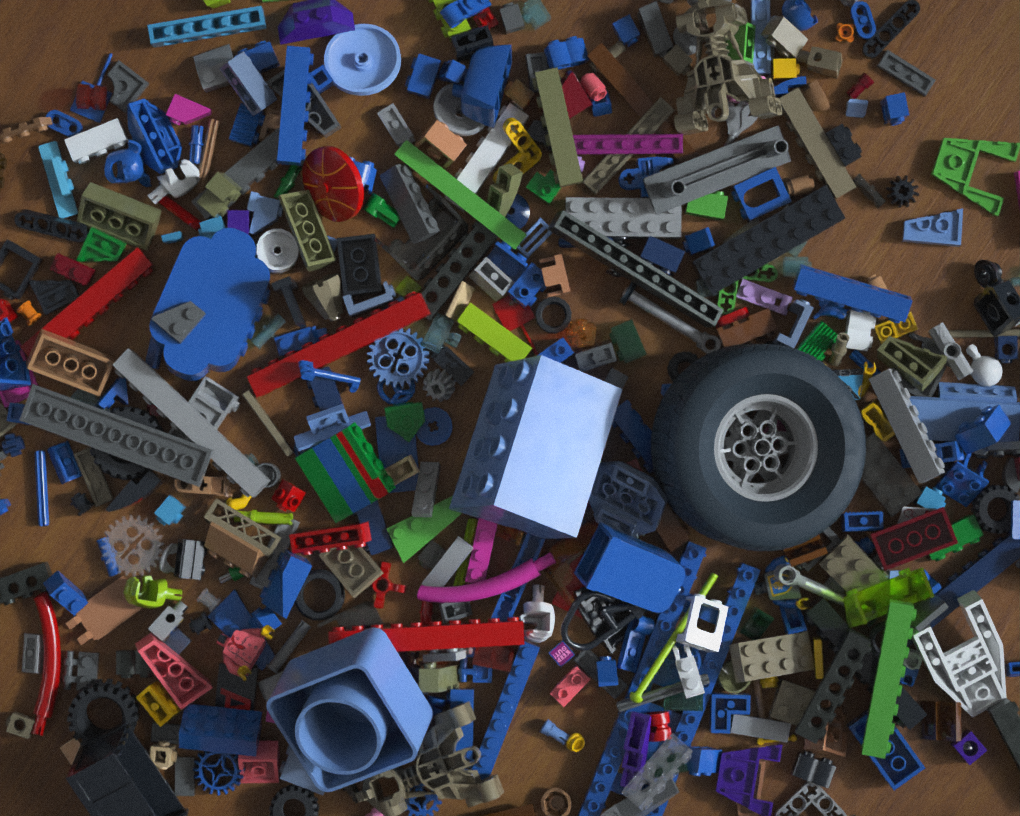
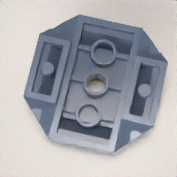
M611 461L599 464L589 496V503L594 511L593 515L597 523L601 522L610 528L636 538L639 535H644L657 529L668 498L660 487V482L623 461Z

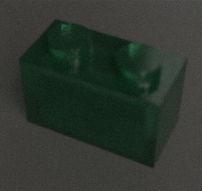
M632 319L610 328L611 333H609L612 344L616 343L619 349L616 351L620 362L624 361V364H627L647 355Z

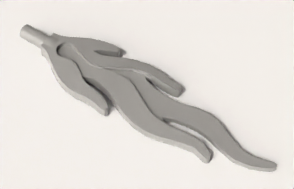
M771 46V61H772L773 58H774V52H775V48L772 47V46ZM727 100L729 115L726 119L728 138L724 146L734 143L735 138L748 129L758 118L752 115L748 116L750 109L746 101H741L737 106H734V103Z

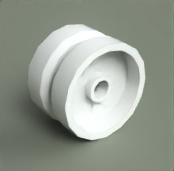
M271 229L259 238L257 258L267 265L269 272L284 273L289 271L297 261V243L294 236L286 230ZM276 248H280L281 252L279 254L274 252Z

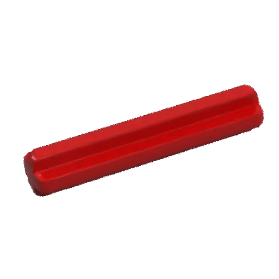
M164 196L158 201V203L196 231L201 228L199 224L201 221L169 197Z

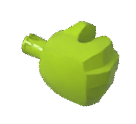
M143 575V587L140 592L141 582L136 577H130L127 580L123 591L124 597L129 604L150 609L161 607L165 599L175 601L182 599V597L174 595H182L181 589L168 588L166 579L153 580L151 575Z

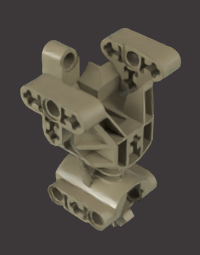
M698 0L683 15L676 16V24L680 33L690 37L697 36L696 66L693 70L687 72V77L689 78L684 90V97L676 99L678 115L674 116V123L678 133L691 135L708 131V121L705 114L713 121H725L729 115L726 95H730L738 102L746 100L753 117L766 119L782 115L781 103L775 97L772 79H762L754 68V64L745 61L738 49L739 45L734 35L738 32L739 26L747 24V16L743 7L741 8V6L726 0ZM716 14L717 22L713 25L714 32L711 33L709 32L706 16ZM730 40L741 60H733L728 56L727 53L730 51L726 47L729 45L725 41ZM705 41L704 47L707 48L705 54L708 56L699 61L702 54V43ZM720 107L722 114L716 118L715 110Z
M470 701L433 715L436 725L425 735L419 748L420 754L416 764L405 769L399 766L364 779L362 791L355 794L358 802H369L384 816H397L408 809L405 802L406 798L425 797V795L436 794L439 799H465L468 808L499 798L504 793V789L498 774L481 780L478 770L466 769L480 760L481 751L479 748L468 746L456 751L457 743L464 736L461 727L476 720ZM469 750L474 751L476 754V759L473 761L467 758L466 754ZM395 777L399 790L391 795L384 796L378 779ZM423 783V785L433 791L410 792V788Z

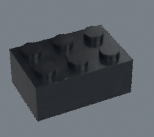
M367 234L337 238L344 296L349 294L351 296L383 293L376 235Z

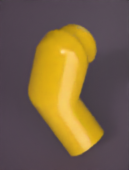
M242 494L240 498L232 499L230 497L226 500L225 504L235 510L243 509L247 506L251 496L246 497Z

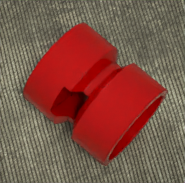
M669 711L645 713V715L651 716L649 742L672 739L671 727L668 726L670 723Z

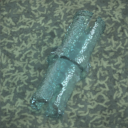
M277 313L267 325L262 327L261 332L251 342L260 349L271 337L275 336L274 333L286 321Z

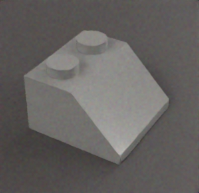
M230 44L193 56L200 82L206 93L231 85L219 69L234 58Z

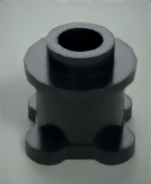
M79 492L71 498L72 503L70 505H73L79 512L78 516H82L95 506L94 502L90 503L87 499L86 493L81 494Z
M205 611L195 618L191 617V622L188 623L192 633L196 632L197 635H200V632L206 629L210 630L213 628Z

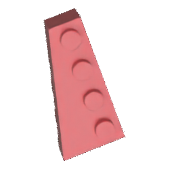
M150 633L135 643L139 654L181 710L213 688L206 676L154 634Z

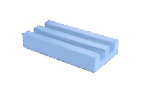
M541 217L525 233L527 236L524 240L540 224L543 227L523 247L520 245L517 247L527 259L552 234L548 230L549 225ZM547 229L548 232L527 253L525 250Z

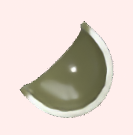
M732 660L723 664L717 678L718 683L723 689L735 694L745 690L751 682H735Z

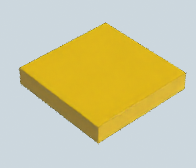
M812 637L816 679H823L822 640L820 637Z

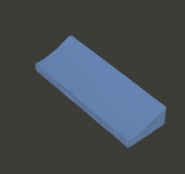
M911 396L909 398L912 405H915L919 412L918 418L920 422L924 423L927 428L926 434L929 440L957 441L954 435L962 423L967 421L969 423L973 422L982 414L981 411L987 406L994 407L1000 405L1011 424L998 442L1019 441L1020 402Z

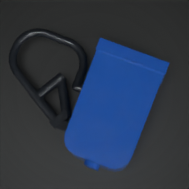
M600 522L574 572L587 589H590V591L580 594L573 601L561 625L563 641L573 649L580 651L590 650L633 619H640L645 609L656 613L664 612L680 593L681 585L685 578L683 567L667 551L610 528L608 525ZM598 597L609 602H614L616 598L625 601V603L599 608V613L610 628L593 641L579 644L569 638L568 626L578 606L585 599ZM631 610L629 614L618 622H615L610 613Z

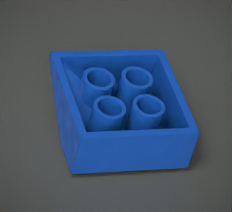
M285 549L284 553L280 552L276 560L278 566L276 570H271L268 576L270 582L267 587L264 586L259 597H261L260 601L262 604L287 619L312 565L306 558L296 553L292 554V551Z

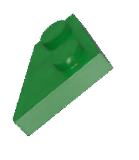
M91 227L76 261H120L127 243L95 227Z

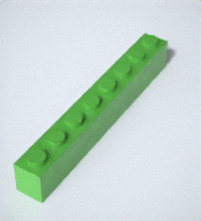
M889 599L861 747L862 755L885 759L886 753H890L891 742H888L889 735L894 733L895 723H892L893 715L897 716L899 704H896L897 696H901L902 685H899L900 678H904L906 670L903 662L904 658L908 659L909 647L906 646L908 639L911 640L913 628H910L911 620L915 621L917 609H914L913 603Z

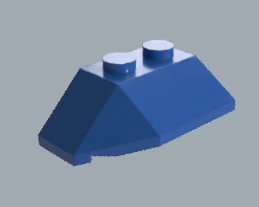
M145 98L129 103L127 105L128 130L133 140L142 146L140 155L144 163L159 174L165 173V170L168 168L173 170L178 168L182 145L166 113L149 103Z

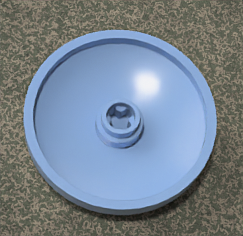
M356 24L355 31L336 34L330 40L324 54V65L334 80L332 83L338 89L351 95L366 96L384 90L395 80L401 66V54L397 41L388 31L372 24Z

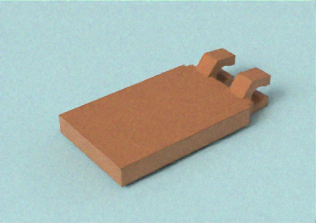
M124 575L89 599L88 604L75 617L65 623L69 629H73L80 623L83 624L87 632L77 638L80 645H83L91 638L94 641L96 639L100 640L143 609V607L129 604L126 601L123 591L127 579Z

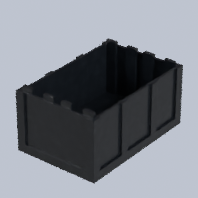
M124 721L80 745L66 780L91 816L188 815L189 809H185L167 780L164 779L146 749H144L131 730L132 724Z

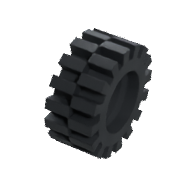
M689 351L675 354L667 366L668 375L671 380L674 381L680 375L678 372L679 363L687 361L692 364L699 359L697 355Z

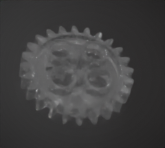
M130 515L129 520L122 516L121 523L116 519L114 521L115 527L113 525L108 526L111 532H104L108 538H102L101 540L103 543H106V545L101 547L102 550H106L102 557L109 558L106 564H113L111 570H114L116 567L118 568V575L125 571V577L128 576L129 572L132 573L133 577H136V572L143 576L144 569L150 573L149 566L154 568L157 566L154 560H161L157 555L164 553L163 550L159 549V547L164 546V543L159 542L163 535L157 536L156 533L160 529L153 530L154 522L148 525V518H145L142 522L140 521V515H138L136 520L133 519L132 515ZM134 528L137 531V536L129 537L127 529ZM144 533L145 536L135 547L137 550L133 548L124 559H121L122 554L129 548V543H134ZM116 542L122 543L124 550L121 552L116 551L114 544ZM141 542H150L151 549L144 550L141 546ZM135 555L139 561L135 565L131 564L128 561V557Z

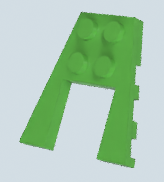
M942 138L931 175L997 217L999 216L1004 198L970 187L969 183L979 151L1016 162L1020 143Z

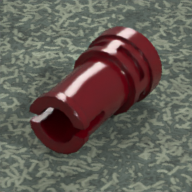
M863 72L857 79V82L845 93L849 98L856 99L865 89L872 86L874 81Z

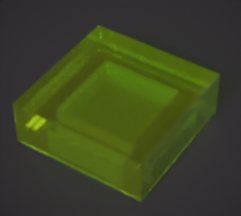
M406 276L395 291L404 297L414 291L417 294L422 287Z

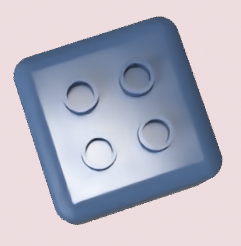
M376 627L368 628L289 661L266 704L267 711L314 785L324 792H333L412 762L416 758L433 717V710L387 634L382 629Z

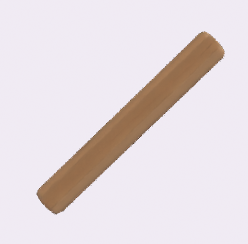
M210 119L207 127L199 166L200 181L196 184L194 190L198 194L206 189L205 186L208 181L220 124L215 119Z

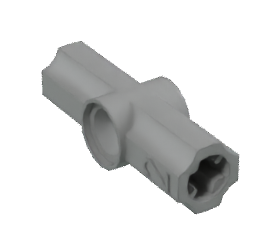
M943 322L928 331L939 348L940 354L947 356V363L958 380L973 372L962 354L960 346L954 341ZM948 346L954 348L955 353L953 356L947 354L946 349Z

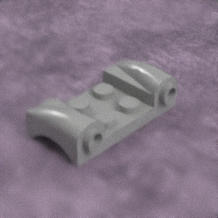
M207 376L203 378L188 402L217 430L227 414H230L232 411L236 412L241 404L239 402L240 397ZM172 427L168 433L186 440L184 438L186 434L182 430L177 431Z

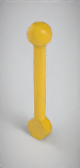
M794 734L788 738V741L792 742L797 740V736ZM763 738L757 739L758 745H763L764 743L779 742Z

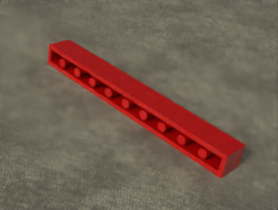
M415 291L404 296L405 300L401 302L395 300L387 304L388 308L381 311V308L374 310L370 313V317L366 319L360 317L354 320V325L348 328L344 325L336 329L337 333L331 336L328 333L319 337L320 341L315 344L309 342L301 346L303 349L301 351H290L285 354L286 358L280 361L278 358L267 363L268 367L264 369L258 367L250 371L251 375L247 376V379L256 398L262 397L301 378L298 364L301 360L313 362V367L316 369L322 368L431 315L422 294H416Z
M518 616L507 617L505 621H500V618L496 617L488 618L487 622H480V619H468L469 623H461V620H449V624H441V621H430V625H422V622H411L410 626H403L402 623H392L391 627H383V624L371 625V628H380L387 634L397 652L525 645L523 620H519ZM354 625L352 629H344V626L332 627V630L328 631L329 644L368 628H364L363 625Z

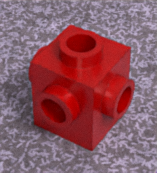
M282 479L271 499L277 503L276 507L285 512L289 509L295 513L306 492Z

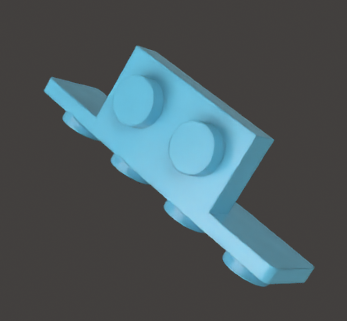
M53 141L40 145L39 151L59 217L67 218L77 215L78 210L72 193L74 186L72 180L68 179L66 173L69 171L66 161L62 159L58 143Z

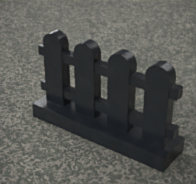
M288 276L271 283L275 292L281 296L284 295L295 324L301 328L306 327L293 291L299 289L297 282Z

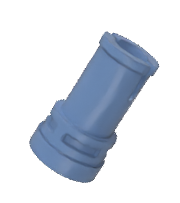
M549 719L545 721L540 730V733L554 738L562 745L566 743L565 740L567 741L570 734L556 727V724L552 723Z

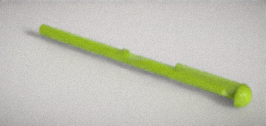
M711 573L698 594L706 596L718 576ZM690 607L643 678L635 693L630 692L632 702L640 703L643 701L641 697L643 692L675 645L677 635L682 634L684 631Z

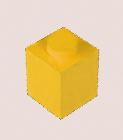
M796 58L773 59L771 61L772 81H787L797 78V75L800 74V65L796 64Z

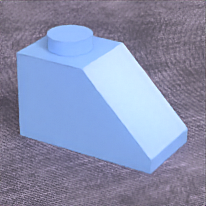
M257 196L249 232L251 235H257L277 222L279 217H282L284 210L280 200Z

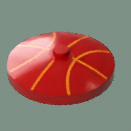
M322 146L311 151L304 161L302 178L304 188L310 191L317 211L325 218L334 222H343L353 218L360 211L364 200L363 182L356 165L346 153L333 146Z

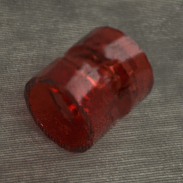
M78 84L76 93L77 109L88 110L92 107L93 110L105 111L107 87L95 85L91 88L87 84Z

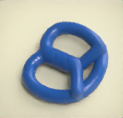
M398 370L401 374L408 372L406 370ZM384 380L382 383L378 381L377 383L379 396L390 405L406 403L415 392V382L411 380L409 390H402L399 384L394 389L393 383H390L395 394L392 398H389L383 391V384L386 381ZM400 395H406L403 398L398 399Z

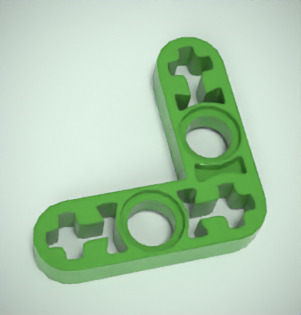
M766 264L762 267L761 271L766 272L768 269H771L774 276H771L770 279H767V275L760 274V278H757L759 269L755 271L753 276H745L742 279L770 283L777 278L778 271L774 266ZM738 281L733 283L734 289L731 293H727L724 290L718 293L717 306L722 308L720 305L725 303V298H721V295L733 296V299H728V305H731V309L729 308L725 312L724 308H722V315L732 313L735 308Z

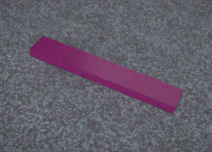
M683 134L573 135L577 154L683 153Z

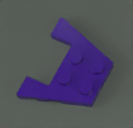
M783 744L722 752L716 792L761 816H771L773 802L753 798L760 759L780 762Z

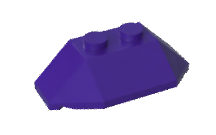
M307 0L293 3L278 26L280 45L355 31L353 13L336 0Z

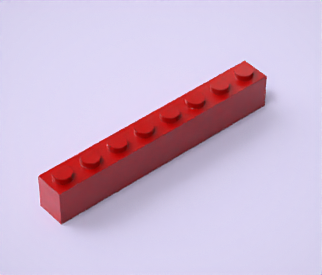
M137 247L42 329L67 339H75L79 336V331L84 326L87 328L95 322L94 318L98 314L103 315L110 309L108 306L111 303L119 302L124 297V292L128 289L130 291L139 284L137 281L142 277L147 278L151 275L155 265ZM39 331L20 346L28 357Z

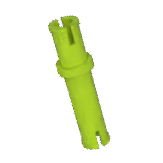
M257 510L238 511L256 523L292 525L293 523L291 521L293 520L292 513L257 512ZM235 516L234 522H241V518Z

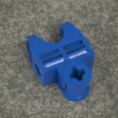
M667 157L638 158L636 160L637 168L626 169L621 173L618 179L619 185L624 190L639 189L640 198H649L643 178L658 173L665 166L674 165V160ZM627 175H629L631 179L633 178L630 184H628L627 181H624Z

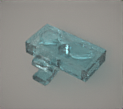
M437 312L421 346L439 354L444 342L457 348L462 336L458 333H449L454 320Z

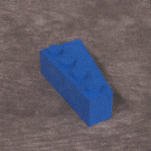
M627 399L617 407L612 426L614 429L618 427L622 432L620 437L626 444L630 442L634 447L631 451L638 459L641 457L644 460L645 464L643 466L649 474L654 473L651 458L652 431L643 423L638 412L632 409V404Z

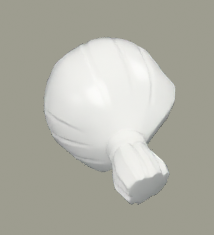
M974 344L968 346L966 352L973 359L971 364L973 370L971 376L982 386L990 387L997 384L1003 372L999 361L990 356H981Z

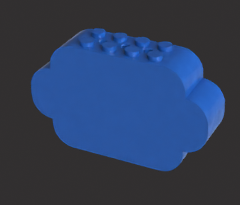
M224 228L217 231L212 239L203 236L193 237L185 242L179 253L152 317L189 301L198 306L206 315L181 344L152 320H150L149 324L154 343L164 350V359L168 370L179 378L196 381L203 378L209 369L215 372H226L235 367L240 356H245L248 348V343L246 342L248 339H252L255 332V321H260L263 314L262 305L267 304L271 295V290H269V269L263 261L256 258L255 243L247 233L235 228Z

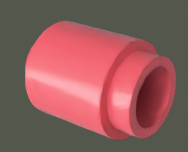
M586 73L582 76L580 84L590 99L600 101L606 96V86L595 73Z

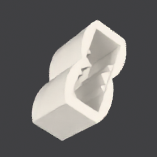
M849 310L845 333L850 337L846 346L847 349L868 351V348L872 347L873 337L870 336L871 329L875 328L876 318L870 315L869 312Z

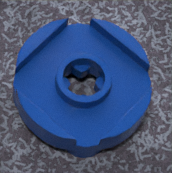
M440 408L425 409V422L416 435L421 442L427 445H440L447 441L452 433V420L448 413ZM436 421L439 429L433 432L429 431L430 427L428 424Z

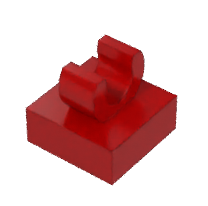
M489 7L473 17L478 28L488 25L489 30L499 25Z

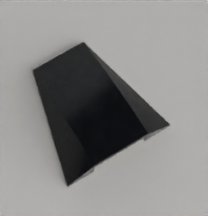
M584 586L573 591L574 600L580 594L590 591V589ZM590 597L582 601L577 609L593 636L597 638L610 628L599 613V608L625 603V601L616 598L614 602H609L598 597ZM631 610L610 613L615 622H618L629 614ZM628 624L601 642L610 654H613L616 650L615 647L620 641L624 640Z

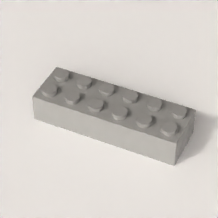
M566 197L565 211L606 237H629V239H648L649 236L657 239L681 238V205L656 215L649 198Z

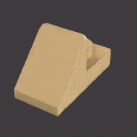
M412 455L385 468L387 474L392 477L394 485L420 472Z

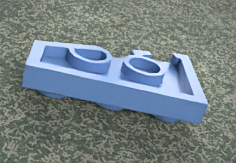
M963 208L948 213L944 212L939 215L905 221L903 224L902 242L960 247Z

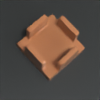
M562 254L540 259L539 265L550 262L555 263L553 266L542 268L544 283L547 287L546 290L556 287L561 289L560 291L547 293V298L570 294Z

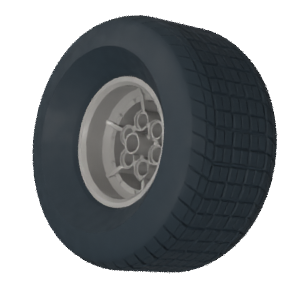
M773 344L734 345L718 349L699 358L682 371L667 389L657 409L652 427L651 458L656 480L660 482L659 485L668 498L667 502L687 525L704 536L746 550L775 551L787 549L802 544L822 533L840 517L851 502L859 486L865 464V430L860 411L851 392L839 376L823 362L808 353L805 354L803 351L787 346ZM757 410L753 419H750L745 414L746 412ZM777 419L781 421L787 432L777 431ZM765 423L769 426L766 434L762 432V426ZM748 425L750 432L745 436L743 428ZM727 430H729L730 436L725 437ZM778 439L780 446L775 450L773 442ZM740 443L742 445V451L739 454H737L735 452V447L737 444ZM789 453L784 466L782 467L779 461V456ZM768 457H770L772 460V464L770 467L767 468L765 465V461ZM751 459L753 467L748 470L746 462ZM726 461H732V462H733V465H732V468H731V469H730V467L728 466V464H727ZM756 473L765 480L762 482H750Z

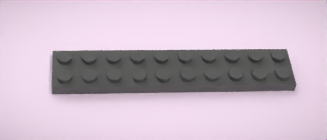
M35 384L31 387L19 420L198 487L201 486L214 451Z

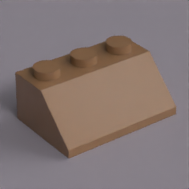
M211 522L204 545L209 551L207 554L215 559H218V557L224 560L223 563L232 569L234 566L239 568V573L247 578L250 576L257 578L268 558L257 547L216 523Z

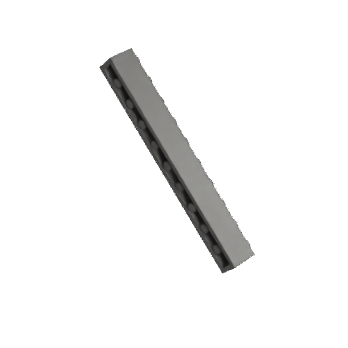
M128 348L113 364L116 368L115 373L122 379L126 377L130 381L128 385L137 392L139 390L144 394L142 398L149 405L153 403L158 408L156 411L163 418L167 416L172 421L170 425L177 431L182 430L186 434L184 438L187 441L214 450L211 456L213 466L219 471L223 469L228 474L226 478L233 484L238 483L242 487L240 491L246 497L251 496L255 498L271 481L132 349Z

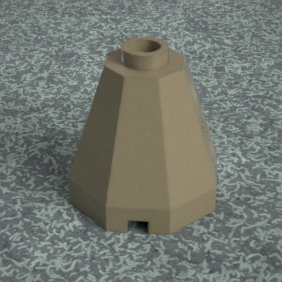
M338 272L323 276L322 279L313 280L302 286L306 298L325 320L329 319L331 322L341 318L340 314L343 313L341 279Z

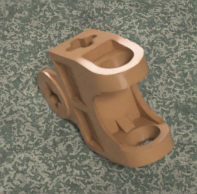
M204 476L202 483H206V487H203L202 483L200 487L189 483L186 489L182 487V480L175 479L174 486L179 492L213 494L216 496L233 495L231 493V482L225 476Z

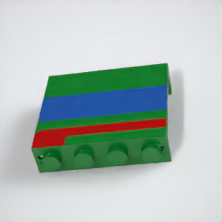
M355 422L295 458L335 523L389 494L396 488L392 477L387 474L382 461L377 458L372 445L367 442L362 429Z

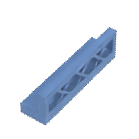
M939 382L937 387L938 398L1017 402L1016 389L1013 386L993 385L988 387L980 384Z

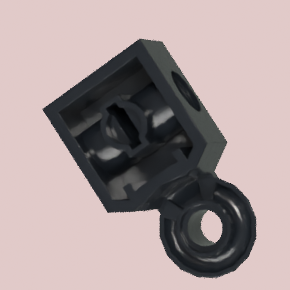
M981 259L975 264L974 274L977 282L984 288V291L974 298L973 306L993 337L1009 331L1020 321V296L1009 280H1002V269L999 264Z

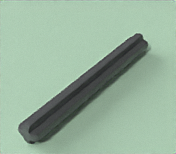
M707 674L700 675L703 685L710 683ZM680 681L643 693L641 696L643 701L640 703H634L630 698L617 701V709L619 712L684 692L682 683Z

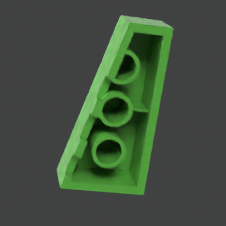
M453 496L435 504L432 517L411 516L387 528L403 563L462 514L449 509Z

